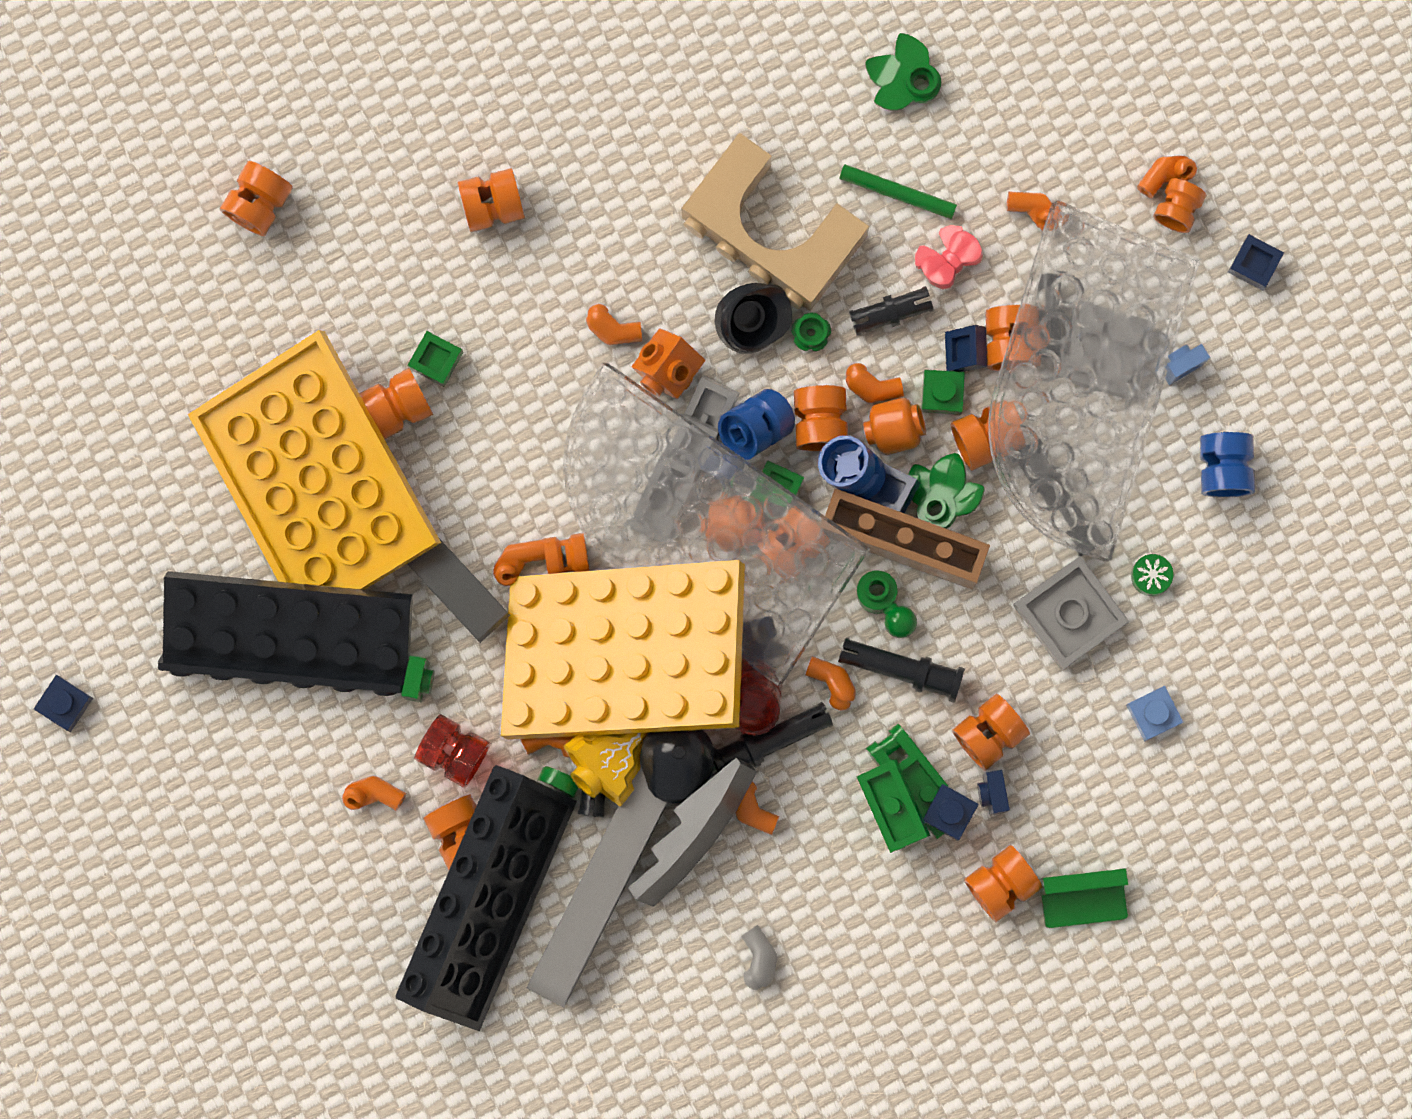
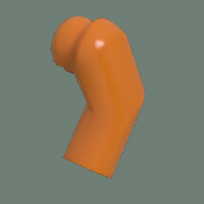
M1186 156L1160 157L1137 185V189L1145 196L1153 198L1164 183H1169L1172 178L1185 181L1191 180L1197 173V165Z
M1008 191L1007 211L1027 212L1037 227L1044 232H1052L1057 229L1061 221V215L1045 194Z

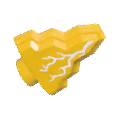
M649 732L575 736L563 746L577 767L570 774L571 778L588 796L595 798L601 792L615 804L622 806L634 791L632 780L641 769L639 755L642 743Z

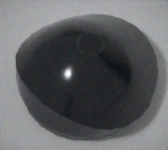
M765 283L745 284L731 290L721 299L715 311V329L720 340L732 351L740 354L759 352L776 342L789 330L792 322V306L790 300L786 297L785 290L778 285H768Z
M702 729L649 732L642 743L640 752L641 767L648 789L656 798L664 802L682 803L703 786L712 771L714 763V748L707 733Z

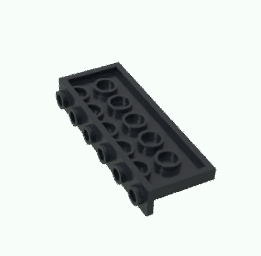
M167 571L164 576L163 653L158 660V670L169 671L170 674L179 677L203 674L222 681L233 678L251 679L256 684H271L276 681L291 683L297 688H311L318 685L329 686L339 692H352L360 689L373 691L380 696H392L402 693L409 662L413 594Z
M498 765L493 767L395 996L397 1000L425 1013L480 1032L577 800Z

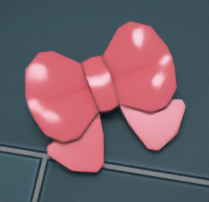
M949 225L940 229L939 235L947 249L941 255L925 245L919 246L915 253L916 268L922 269L928 282L940 289L951 288L954 284L955 274L959 273L963 266L977 265L982 260L983 252L978 240L972 234L964 231L962 226Z

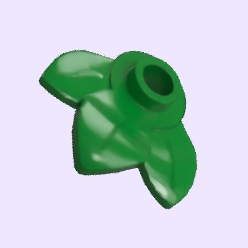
M899 33L895 45V55L876 56L867 59L865 62L870 79L877 86L881 87L875 96L874 103L884 109L897 111L904 109L912 102L927 103L933 100L940 92L941 77L939 72L929 65L928 49L913 36ZM917 79H924L929 86L924 90H919L914 86V82Z
M952 453L939 459L933 465L931 471L922 465L914 464L908 473L909 476L916 478L921 483L912 499L918 505V519L947 529L954 523L956 517L971 514L982 501L985 491L984 486L972 482L966 483L965 465L957 453ZM936 504H941L942 511L936 516H931V508Z

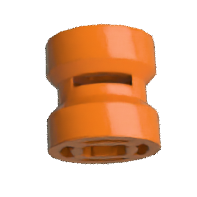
M1172 178L1164 191L1167 196L1166 202L1159 203L1153 217L1158 223L1171 230L1189 233L1195 221L1192 213L1196 209L1201 208L1207 195L1200 187L1193 183Z
M584 533L572 534L569 539L559 540L557 537L543 538L548 574L590 571ZM562 546H565L568 566H564Z

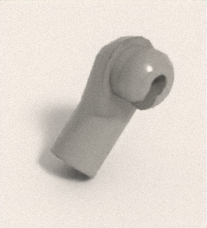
M757 925L741 936L753 954L750 969L744 972V982L753 990H758L762 986L766 987L771 983L777 963L776 951Z

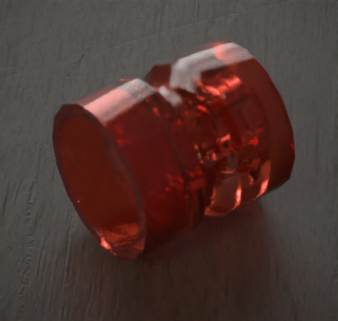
M756 663L741 667L739 727L735 729L744 734L759 735L766 733L779 720L783 686L780 677L772 668Z
M439 714L418 746L414 760L433 771L440 768L444 769L445 778L465 789L481 766L491 742L472 731L465 734L461 733L460 724ZM447 745L454 747L450 755L445 752Z

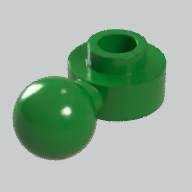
M880 570L866 573L857 584V599L861 607L873 614L884 613L885 628L891 636L895 638L910 636L916 629L917 618L910 608L897 605L898 588L894 578ZM879 584L884 587L885 591L880 596H874L870 593L869 589L871 586Z

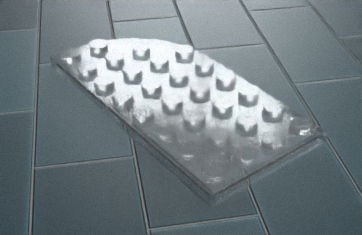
M1059 200L1051 203L993 391L988 419L989 445L994 468L1004 491L1018 512L1034 528L1056 543L1107 562L1112 560L1166 378L1167 369L1165 366L1171 361L1169 355L1174 351L1201 259Z
M609 363L601 364L573 413L565 439L563 455L565 489L575 520L592 547L616 569L740 560L745 564L742 660L777 686L782 685L867 555L870 547Z

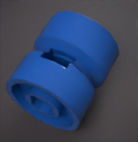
M764 389L747 399L744 403L724 413L718 422V432L722 443L734 457L741 460H750L790 435L795 427V416L792 407L784 396L775 390Z
M1219 432L1200 437V460L1207 464V467L1201 471L1202 495L1209 497H1239L1255 493V470L1248 466V462L1254 458V437L1252 434L1244 432Z
M838 436L831 439L823 446L818 457L820 475L834 489H839L863 499H869L881 490L885 482L886 473L883 461L855 437Z

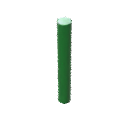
M844 164L839 177L843 181L951 220L957 207L955 203Z

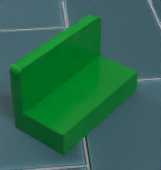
M897 759L856 776L890 853L931 836Z
M1126 868L1039 879L1043 886L1040 893L1046 928L1124 920L1128 917L1124 886L1128 885Z

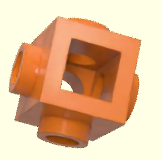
M659 328L652 339L643 346L639 357L631 367L643 378L640 384L650 393L657 397L665 393L678 399L683 391L690 386L693 377L706 360L682 337Z

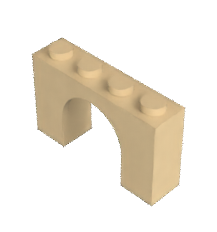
M739 132L681 208L682 219L685 220L683 225L695 236L702 239L706 235L717 243V251L728 260L735 262L739 259L750 267L748 273L758 282L765 284L770 282L782 287L786 292V297L791 302V306L796 309H800L803 306L811 311L867 238L869 226L836 203L813 235L803 244L788 250H773L756 243L745 231L740 213L748 196L771 168L772 156Z

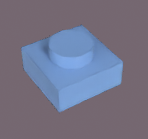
M1202 344L1192 350L1188 345H1184L1167 356L1170 363L1164 367L1161 373L1168 384L1171 385L1202 367L1209 360L1210 356Z
M1165 686L1126 705L1144 742L1183 723Z

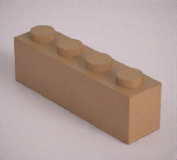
M836 488L821 528L829 538L971 590L977 584L990 545Z

